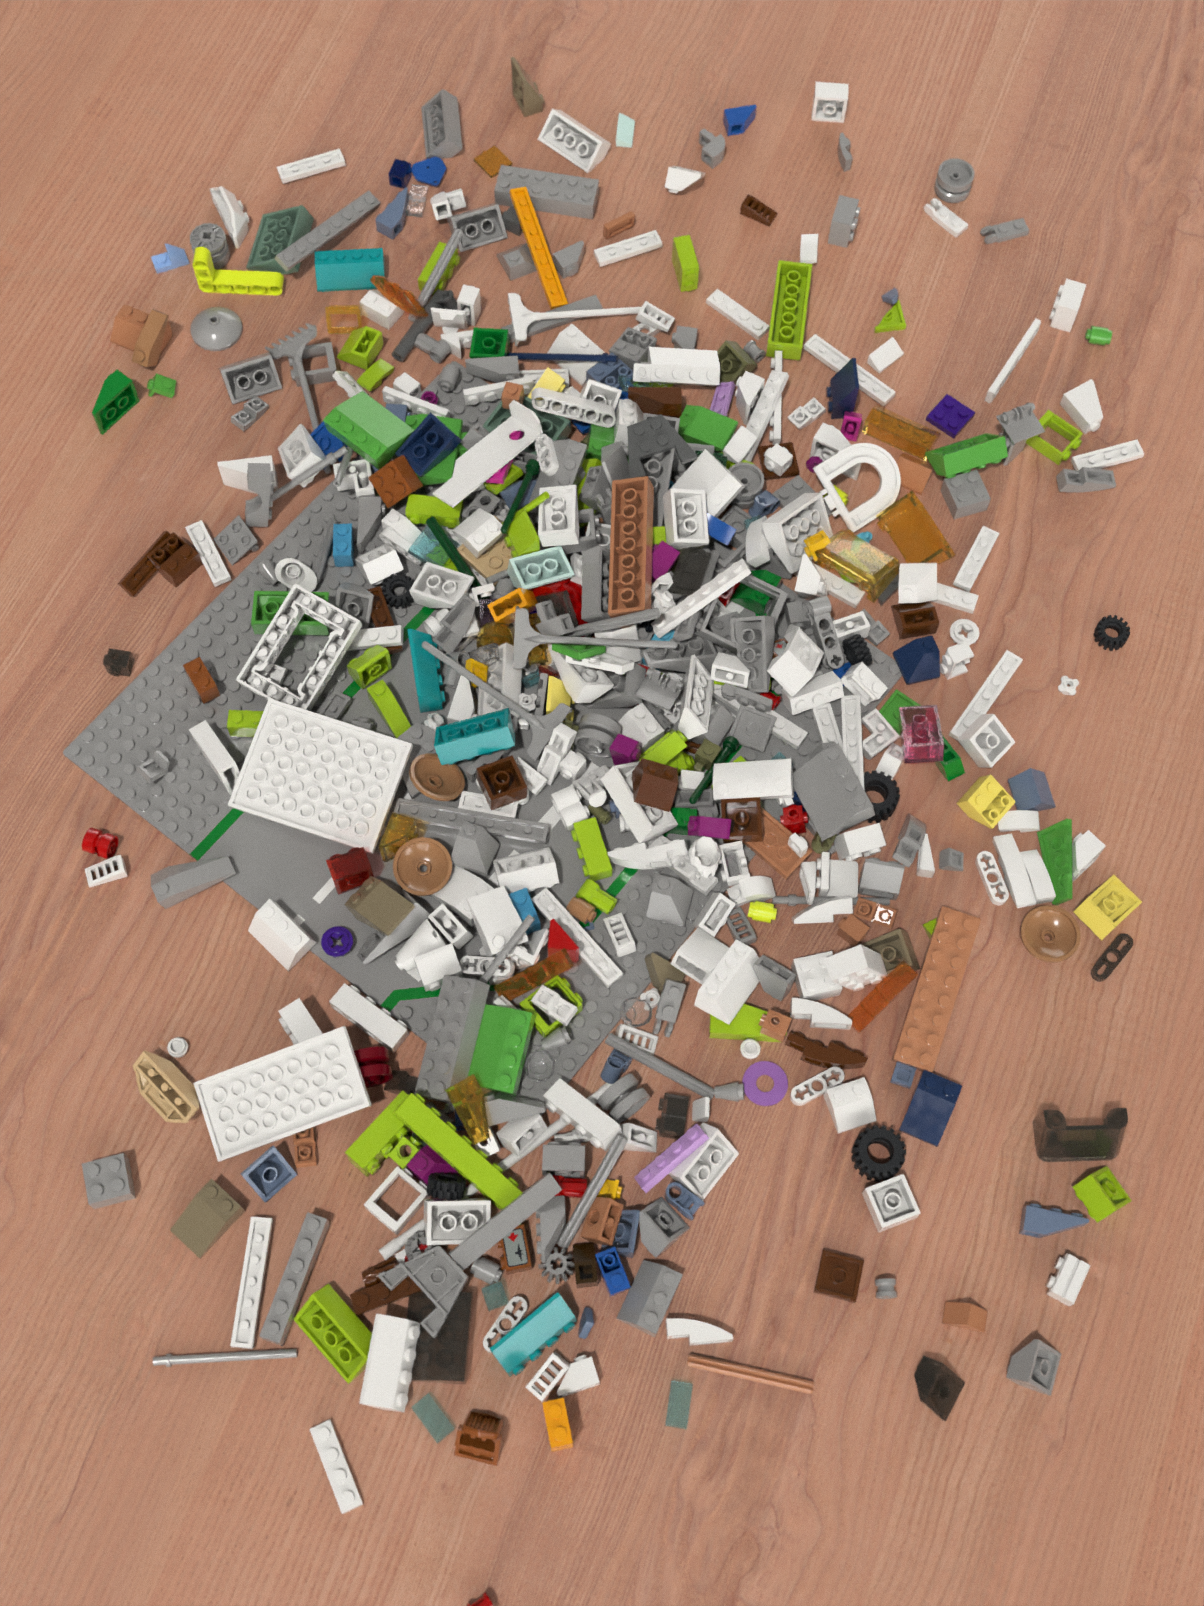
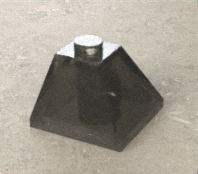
M923 1356L914 1374L920 1401L946 1422L965 1382L944 1363Z

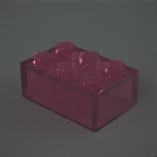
M937 705L899 707L898 725L904 763L943 761L944 741Z

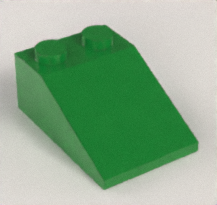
M118 369L104 380L92 411L98 430L102 435L140 401L133 381Z

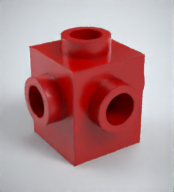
M790 805L783 808V815L780 816L781 824L792 834L806 833L805 823H809L808 814L803 812L802 805Z

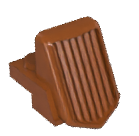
M469 1412L463 1424H460L457 1429L454 1456L497 1466L504 1421L487 1413Z

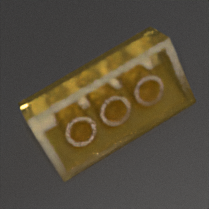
M879 405L871 409L862 431L866 435L924 461L927 460L925 452L931 451L941 435L940 432Z

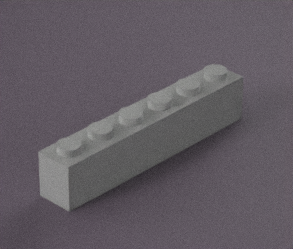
M307 1212L259 1335L263 1340L280 1346L284 1345L330 1225L326 1218Z

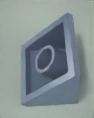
M1030 768L1007 780L1012 797L1016 801V810L1042 811L1056 807L1045 772Z
M272 1146L246 1168L241 1175L266 1203L290 1182L297 1173L278 1150Z
M622 1210L612 1246L602 1245L601 1252L615 1246L618 1256L633 1258L640 1216L639 1210Z

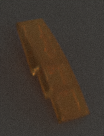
M373 275L370 279L380 293L402 310L415 316L427 317L429 315L410 290L401 289L398 283L389 282L385 276Z
M564 948L493 987L499 997L503 995L510 1001L575 965Z
M904 960L847 1016L852 1020V1027L858 1033L867 1027L918 976Z

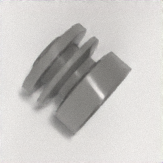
M205 223L192 230L190 244L193 254L197 247H205L211 253L214 268L217 270L223 268L230 259V251L223 229L216 224Z

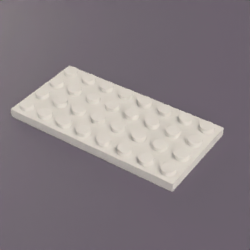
M346 1026L194 1082L218 1162L372 1106Z

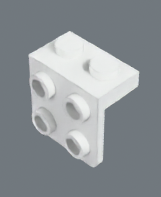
M822 852L820 858L816 860V870H819V877H816L818 897H857L858 863L856 861L829 860L830 852Z

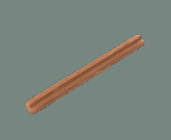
M689 1354L687 1358V1366L807 1394H812L814 1390V1382L693 1354Z

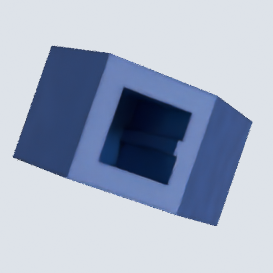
M756 104L724 109L723 123L727 136L743 134L755 119Z
M615 1246L595 1254L609 1296L612 1297L629 1290L631 1286Z

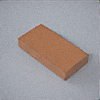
M633 211L603 225V236L606 240L635 226V214Z

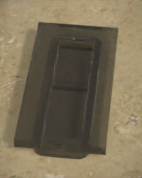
M694 547L683 548L672 578L674 583L668 589V592L689 596L700 589L712 553H707L703 549Z

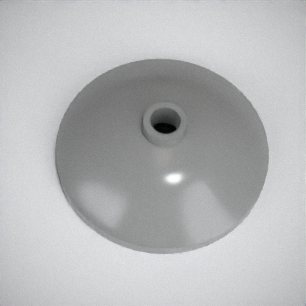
M212 307L201 311L193 319L190 327L194 342L199 347L208 351H222L232 347L240 339L243 330L239 316L234 311L224 307Z

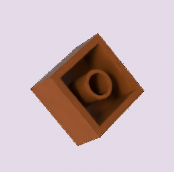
M404 455L392 460L368 477L387 508L401 502L409 494L414 493L423 486Z

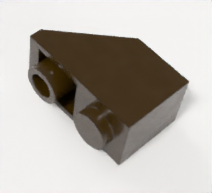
M594 1243L573 1245L577 1288L598 1286Z

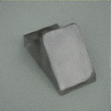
M392 1070L393 1079L385 1084L384 1090L397 1095L402 1090L408 1095L410 1093L414 1094L418 1078L410 1076L408 1071Z

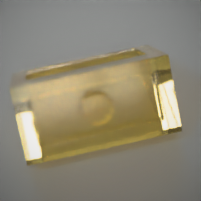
M327 305L325 307L328 334H351L353 330L363 327L362 305ZM331 314H357L358 326L332 327Z

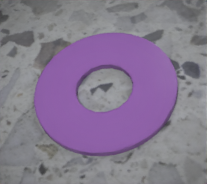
M760 1061L752 1064L745 1071L742 1080L744 1093L747 1098L760 1106L777 1104L784 1098L788 1089V1080L785 1072L777 1064L769 1061ZM762 1075L770 1076L774 1081L773 1089L769 1092L760 1091L756 1085L758 1077Z

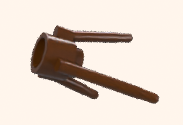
M395 1255L386 1261L384 1260L375 1266L369 1267L368 1270L362 1271V1278L366 1288L382 1281L378 1277L380 1273L389 1271L397 1266L394 1263L383 1267L396 1260Z

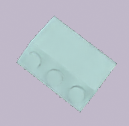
M561 545L509 559L507 569L513 586L527 590L568 579L575 575Z

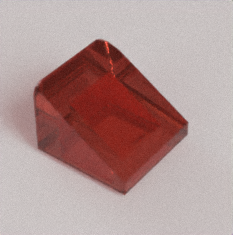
M548 665L539 666V676L540 673H547V681H549V676L557 679L560 678L557 670Z

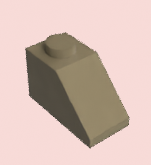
M653 952L645 956L644 959L652 985L658 989L659 993H662L666 978L682 982L685 973L672 966L669 961Z

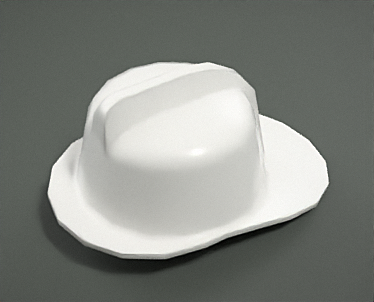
M285 558L279 561L275 567L277 580L288 588L292 589L294 584L301 586L309 592L316 588L317 577L315 573L300 560Z

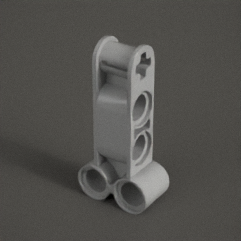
M825 595L802 602L803 612L810 620L817 646L824 652L822 657L824 666L829 669L840 668L844 663V657L830 615L831 603L829 598ZM821 620L825 622V628L823 630L819 627V622ZM826 638H829L831 641L829 647L825 645ZM835 657L836 661L831 663V660Z

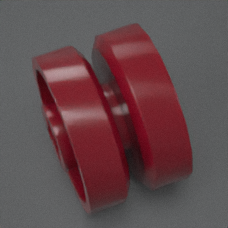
M376 1046L354 1051L366 1088L376 1087L393 1079L391 1066L387 1065L390 1061L387 1048Z

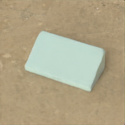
M619 113L616 146L632 148L635 120Z

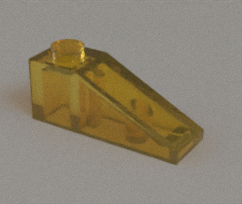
M474 1074L446 1088L445 1091L473 1144L476 1145L490 1138L484 1094Z

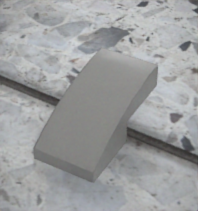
M863 609L861 611L864 612L871 626L866 639L874 645H878L890 633L879 620L875 621Z

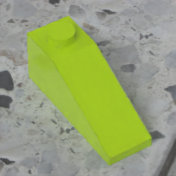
M383 679L366 688L369 700L395 738H398L411 727L397 700Z

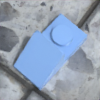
M165 243L167 252L151 257L157 274L189 264L184 249Z

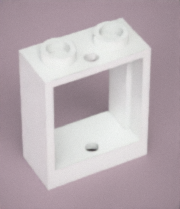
M398 1166L364 1204L365 1208L396 1235L400 1233L424 1205V1199L430 1198L426 1193L427 1186L421 1181L417 1183L412 1179L413 1174L406 1168L400 1169ZM400 1176L420 1195L396 1222L375 1203Z

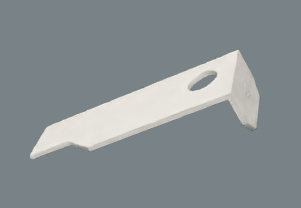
M513 400L509 404L511 417L456 459L452 478L433 492V495L452 508L455 507L543 434L540 420L534 411ZM514 431H523L525 433L524 437L519 440L509 438L510 434Z

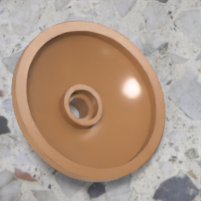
M427 753L419 755L410 765L409 775L413 785L428 798L438 801H450L457 798L464 789L465 779L459 767L455 763L441 765L437 754Z
M427 837L414 838L403 844L397 851L393 861V872L396 881L405 891L416 896H428L437 893L448 883L452 873V860L449 852L440 842ZM426 866L427 870L425 872H421L420 867Z
M1044 905L1034 908L1026 915L1021 924L1020 935L1024 947L1032 956L1041 961L1049 963L1064 961L1075 953L1080 944L1081 933L1077 921L1069 912L1060 907ZM1044 936H1048L1050 941H1047Z

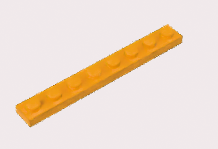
M525 186L510 189L509 194L550 309L553 310L567 305V299L527 188Z

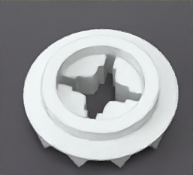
M960 619L951 625L950 637H952L954 643L960 645L965 638L970 646L973 643L975 644L979 638V629L974 622L968 619ZM962 630H964L965 633L968 632L966 637H964V635L961 634Z

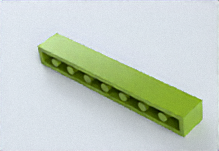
M410 1093L393 1112L399 1120L478 1191L491 1200L498 1209H504L523 1193L517 1188L519 1184L511 1177L507 1179L501 1174L503 1170L497 1164L493 1163L491 1165L486 1160L488 1156L480 1149L476 1151L471 1147L472 1142L466 1136L462 1135L460 1137L455 1132L457 1129L449 1121L446 1123L439 1118L441 1114L433 1107L429 1109L424 1104L426 1101L419 1094L416 1093L414 1095Z

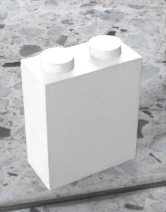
M697 928L677 950L671 965L703 985L729 950V947L700 928Z

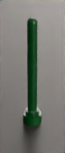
M535 459L527 461L525 466L526 475L500 529L503 534L507 533L532 477L539 473L540 465Z
M727 736L722 744L723 750L689 798L691 804L697 802L712 780L714 764L723 763L729 753L735 752L739 747V741L735 737Z

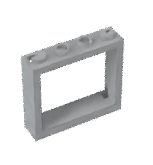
M728 564L726 567L721 568L718 574L724 572L726 569L731 567V565ZM749 574L739 582L774 599L767 616L774 617L775 626L788 593ZM718 596L703 607L704 615L696 623L695 627L698 629L695 634L737 654L738 652L733 642L705 629L719 598Z

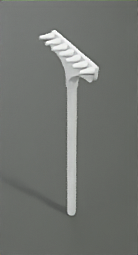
M508 293L515 346L518 345L519 341L527 339V327L534 321L638 314L641 307L540 313L532 312L523 306L518 294Z

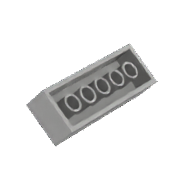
M501 165L494 190L496 204L514 207L509 194L510 189L526 186L535 211L593 219L599 195V180Z
M444 975L414 1095L417 1093L426 1099L461 1105L490 985L476 979Z

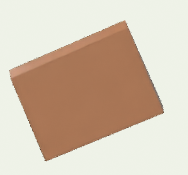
M903 453L897 460L901 479L900 486L922 495L934 469L931 464Z

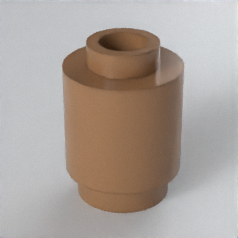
M573 897L566 908L573 917L585 924L591 923L597 915V912H595L596 907L580 897Z

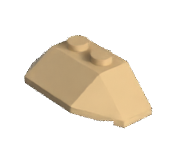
M143 1051L133 1065V1069L136 1071V1081L140 1094L166 1122L188 1123L199 1109V1099L194 1085L171 1061L151 1052Z

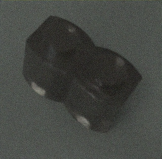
M665 1093L664 1099L660 1098L658 1110L662 1111L661 1118H657L655 1130L659 1131V1137L679 1139L684 1135L689 1097Z

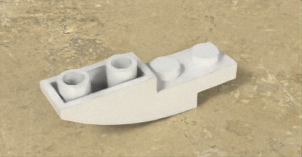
M684 839L673 840L664 845L657 844L652 846V848H648L645 842H638L629 847L615 848L613 851L608 852V856L614 864L623 867L659 869L672 866L671 859L688 855L689 847Z

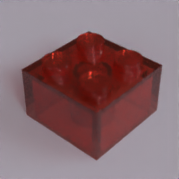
M364 847L352 848L347 853L342 855L335 854L326 860L338 895L361 887L363 882L369 879L370 876L374 877Z

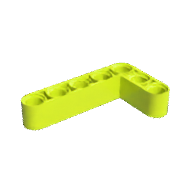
M197 247L195 249L193 269L201 291L206 293L275 296L282 294L284 276L281 273L217 270L214 268L211 253L207 248Z

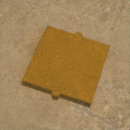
M495 145L474 158V162L490 178L499 174L501 165H513Z

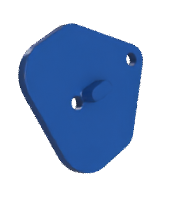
M431 157L413 164L411 170L417 181L438 186L446 172V166L441 158Z

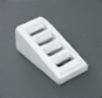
M645 301L636 320L668 332L675 318Z
M925 834L922 846L918 850L916 875L932 878L935 868L928 834Z
M121 855L85 868L89 888L128 877L125 862ZM110 867L111 873L108 874L107 868ZM103 869L104 876L101 877L99 870ZM92 872L96 873L97 879L93 880Z
M802 862L799 877L807 904L812 905L816 890V862Z
M622 912L603 919L617 956L622 957L635 952V942ZM621 922V924H619V925H616V926H613V927L610 926V925H612V924Z
M624 1024L617 1026L616 1036L622 1038L623 1033H626L624 1040L629 1042L631 1035H634L633 1041L630 1044L652 1056L654 1055L658 1036ZM639 1037H642L640 1046H638V1039ZM650 1039L648 1049H646V1040Z
M553 1352L526 1388L540 1401H543L567 1372L570 1364L557 1352ZM553 1360L563 1368L561 1371L552 1364ZM549 1368L557 1376L554 1378L551 1374H549L546 1371V1369ZM543 1375L544 1377H546L551 1382V1384L548 1385L545 1381H543L540 1378V1376ZM536 1381L546 1389L544 1393L534 1385Z

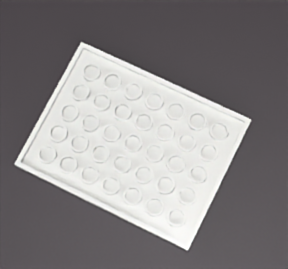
M269 698L228 806L374 854L413 744Z

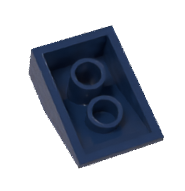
M852 358L830 379L829 387H826V397H829L827 411L831 412V419H843L845 411L854 412L859 390L856 358Z
M430 412L395 454L398 457L404 455L414 472L422 477L449 456L462 439Z
M923 1070L899 1131L938 1147L956 1105L962 1085Z

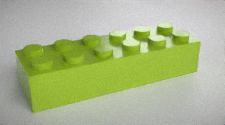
M778 260L766 356L774 357L775 351H782V358L800 360L812 264Z

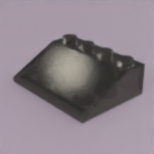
M424 1292L409 1296L407 1319L421 1323L436 1309L434 1303ZM460 1293L435 1339L420 1324V1335L417 1339L416 1357L413 1361L411 1381L466 1385L473 1305L472 1293Z

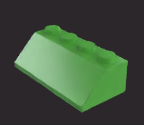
M984 433L925 452V456L937 475L952 478L956 476V473H968L975 467L984 468L988 463H999L1002 461L1001 459L1008 457L1005 436Z
M254 591L251 619L254 634L265 633L290 591ZM311 592L329 603V592ZM304 614L292 635L329 636V627Z

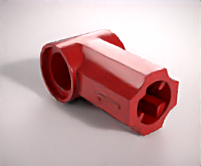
M552 1175L562 1188L555 1196L582 1198L587 1189V1179H572L560 1175Z

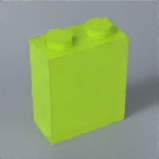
M690 235L673 237L672 262L680 291L695 290L698 286L699 265Z

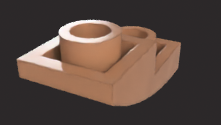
M858 897L853 915L893 929L899 910Z
M314 1127L294 1134L293 1143L295 1147L296 1168L317 1166Z

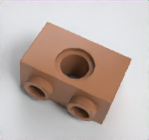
M596 1197L587 1213L580 1237L594 1244L612 1246L624 1205L611 1198Z

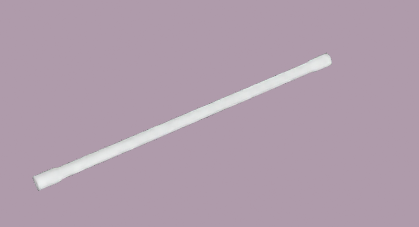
M606 1082L586 1099L596 1105L599 1097L613 1084ZM559 1118L548 1126V1129L520 1156L512 1153L497 1165L505 1172L566 1127L567 1124ZM469 1184L465 1187L464 1198L471 1197L478 1190L472 1184ZM424 1218L379 1249L385 1261L406 1245L408 1238L414 1233L425 1231Z

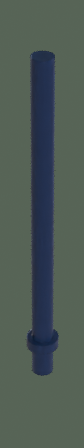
M508 353V356H518V360L602 362L603 364L618 361V355H608V353H603L602 355Z

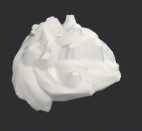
M702 836L693 842L688 850L692 866L696 868L701 876L703 875V877L707 878L710 873L712 876H715L721 853L717 843L711 837Z

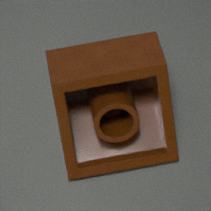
M642 758L632 772L634 802L669 812L678 786L677 768Z

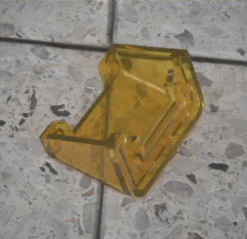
M913 490L876 515L879 519V522H877L878 526L882 531L886 530L905 558L906 563H937L938 565L956 555Z
M841 529L829 538L830 544L826 545L823 549L815 551L818 558L815 561L816 565L823 569L826 567L827 570L833 568L858 583L859 589H865L868 593L866 598L872 602L876 601L899 573L900 565L896 557L889 556L854 535L849 529Z

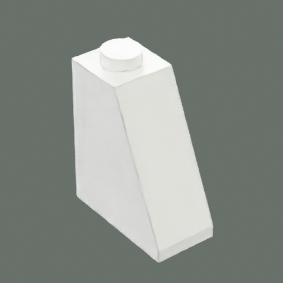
M1092 379L1063 395L1060 405L1084 434L1090 431L1094 432L1101 426L1103 414Z

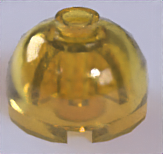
M487 622L482 625L477 634V648L479 649L480 647L484 653L504 643L514 646L513 632L505 623Z

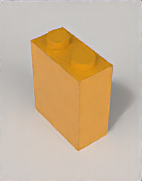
M518 588L487 606L495 622L509 625L515 621L516 606L526 608L531 613L537 610L535 604H538V601L533 591Z
M564 1398L542 1402L551 1451L555 1452L573 1448Z

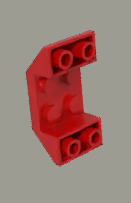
M570 578L529 589L533 591L539 601L550 596L565 614H570L574 627L588 624V622L581 619L582 586L570 581Z

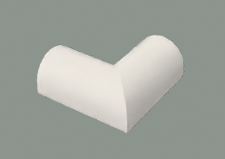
M876 708L862 718V723L871 733L869 737L863 740V756L866 759H872L900 738L899 734Z
M606 765L572 782L575 789H578L584 799L593 807L601 806L607 798L606 792L603 789L605 786L601 781V778L610 770Z

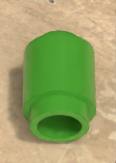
M1091 326L1090 329L1087 328L1085 339H1088V343L1098 345L1110 344L1112 338V330L1098 326Z

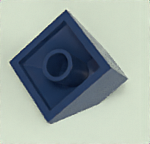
M933 636L917 638L892 653L906 685L940 677V651Z

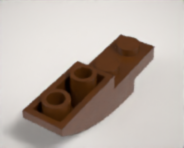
M789 1032L785 1042L786 1046L803 1053L801 1061L819 1067L856 1069L864 1067L868 1059L864 1057L862 1052L848 1050L845 1045L839 1042H830L828 1048H825L822 1043L818 1041L811 1042L805 1039V1036L796 1032L794 1034Z

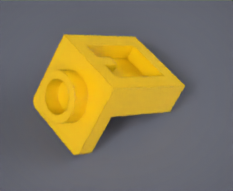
M823 530L803 540L806 545L804 547L806 555L812 557L814 561L818 560L815 551L821 550L831 543Z
M472 658L466 660L465 668L487 683L488 666ZM471 682L472 687H478L477 685Z
M606 1179L597 1197L611 1198L614 1201L616 1198L620 1199L622 1186H619V1180L615 1179V1181Z

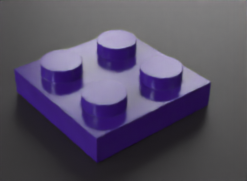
M946 394L927 415L926 421L955 439L974 417L975 412Z

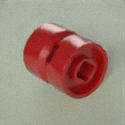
M91 827L84 835L82 850L91 854L97 853V856L109 859L114 856L118 848L119 838L109 833L104 834L103 831Z

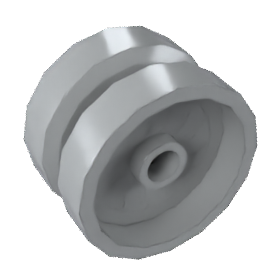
M958 158L944 161L939 166L934 185L937 196L949 203H959L969 196L975 175L973 167L965 160Z
M740 462L732 465L728 470L745 487L733 499L730 505H736L740 509H749L754 504V498L763 492L764 475L756 465Z
M593 713L584 714L581 717L574 744L578 749L589 755L610 757L609 748L618 733L620 734L621 727L616 721L607 716Z
M628 1074L611 1085L599 1097L597 1103L603 1111L611 1110L609 1117L618 1124H621L640 1110L650 1099V1095L644 1088L636 1089L638 1080L633 1074Z

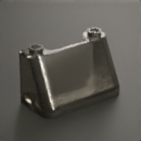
M1114 1108L1110 1110L1104 1119L1103 1125L1066 1126L1065 1117L1060 1111L1043 1110L1033 1121L1037 1156L1044 1162L1113 1160L1118 1156L1128 1123L1127 1108Z

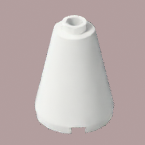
M426 919L395 955L397 960L394 962L401 971L403 969L409 971L416 968L415 957L446 946L448 942L441 936L435 925L429 919Z

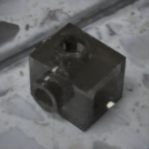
M109 648L107 655L103 658V665L107 672L113 676L123 675L130 677L135 662L132 653Z

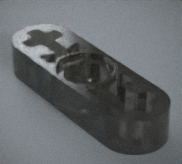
M1124 933L1118 935L1095 963L1090 972L1095 981H1105L1133 947L1134 942L1130 935ZM1125 940L1127 942L1126 945L1119 951L1117 947ZM1107 954H1115L1117 961L1110 962L1107 959ZM1105 964L1107 968L1103 971V974L1098 975V970Z

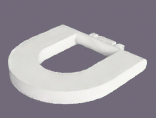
M858 443L847 446L813 468L824 487L819 493H822V496L827 493L823 500L830 511L836 508L832 512L833 517L840 514L850 533L857 531L885 513L895 502L900 490L901 479L896 461L885 449L874 444ZM857 463H868L879 474L880 485L878 491L873 497L853 510L848 511L830 480Z

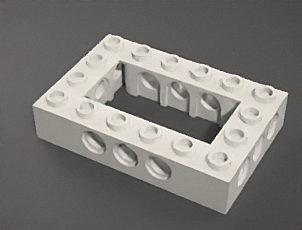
M294 584L236 678V681L266 700L270 698L311 711L363 625L360 620L301 586ZM306 614L334 631L328 636L329 640L323 650L319 651V656L314 665L308 669L309 673L305 680L299 684L297 688L299 694L297 696L288 688L281 687L271 678H266L301 618Z

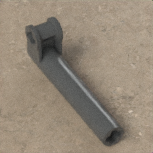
M451 290L436 291L392 352L395 360L403 362L415 346L417 336L420 333H425L432 324L431 308L458 310L457 301Z

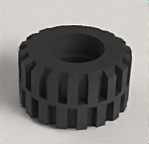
M872 770L871 774L869 771L864 772L865 792L876 791L884 798V801L881 803H872L875 816L867 819L868 823L873 821L880 823L881 819L886 821L888 817L893 815L900 798L899 787H896L897 782L895 780L891 781L892 777L889 774L885 776V772L882 771L880 774L877 773V770Z
M875 1125L871 1129L869 1127L866 1128L863 1133L859 1134L853 1144L851 1159L852 1162H855L854 1168L860 1170L859 1174L861 1176L866 1175L867 1180L875 1179V1182H880L883 1179L886 1181L890 1177H894L905 1162V1143L900 1141L901 1136L899 1134L895 1135L893 1133L895 1130L892 1128L886 1130L887 1126L882 1125L881 1128H878V1125ZM871 1144L883 1145L889 1152L890 1160L885 1164L875 1163L868 1156V1146Z

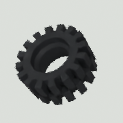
M397 573V576L394 577V574H392L391 579L387 577L386 582H383L382 592L386 603H389L390 607L395 605V609H399V606L404 609V605L409 607L410 602H414L409 592L414 583L410 576L406 577L404 573L400 576V573ZM396 587H404L406 592L398 596L394 595L392 590Z
M1108 615L1107 618L1105 616L1102 620L1100 619L1093 634L1096 637L1094 639L1095 642L1099 641V647L1103 645L1104 650L1109 647V651H1113L1114 648L1116 651L1124 646L1130 635V626L1126 627L1128 623L1127 621L1123 623L1122 617L1117 619V615H1114L1113 618L1112 615ZM1107 628L1114 629L1119 635L1116 638L1110 637L1106 634L1105 630Z
M860 634L843 640V652L851 665L863 662L866 666L872 664L870 649Z
M431 1173L428 1177L426 1193L433 1198L438 1197L441 1200H460L464 1198L466 1179L463 1176H457V1174Z

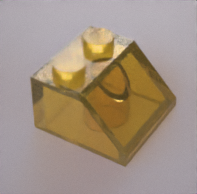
M392 812L379 845L382 861L388 862L394 859L397 851L403 844L411 839L419 838L418 827L414 818Z

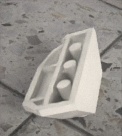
M222 186L210 188L212 201L237 249L249 231L247 223L250 221L246 212L243 213V205L240 200L237 201L233 193Z

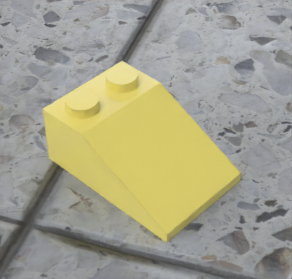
M1113 875L1093 892L1074 913L1095 935L1103 940L1142 901Z

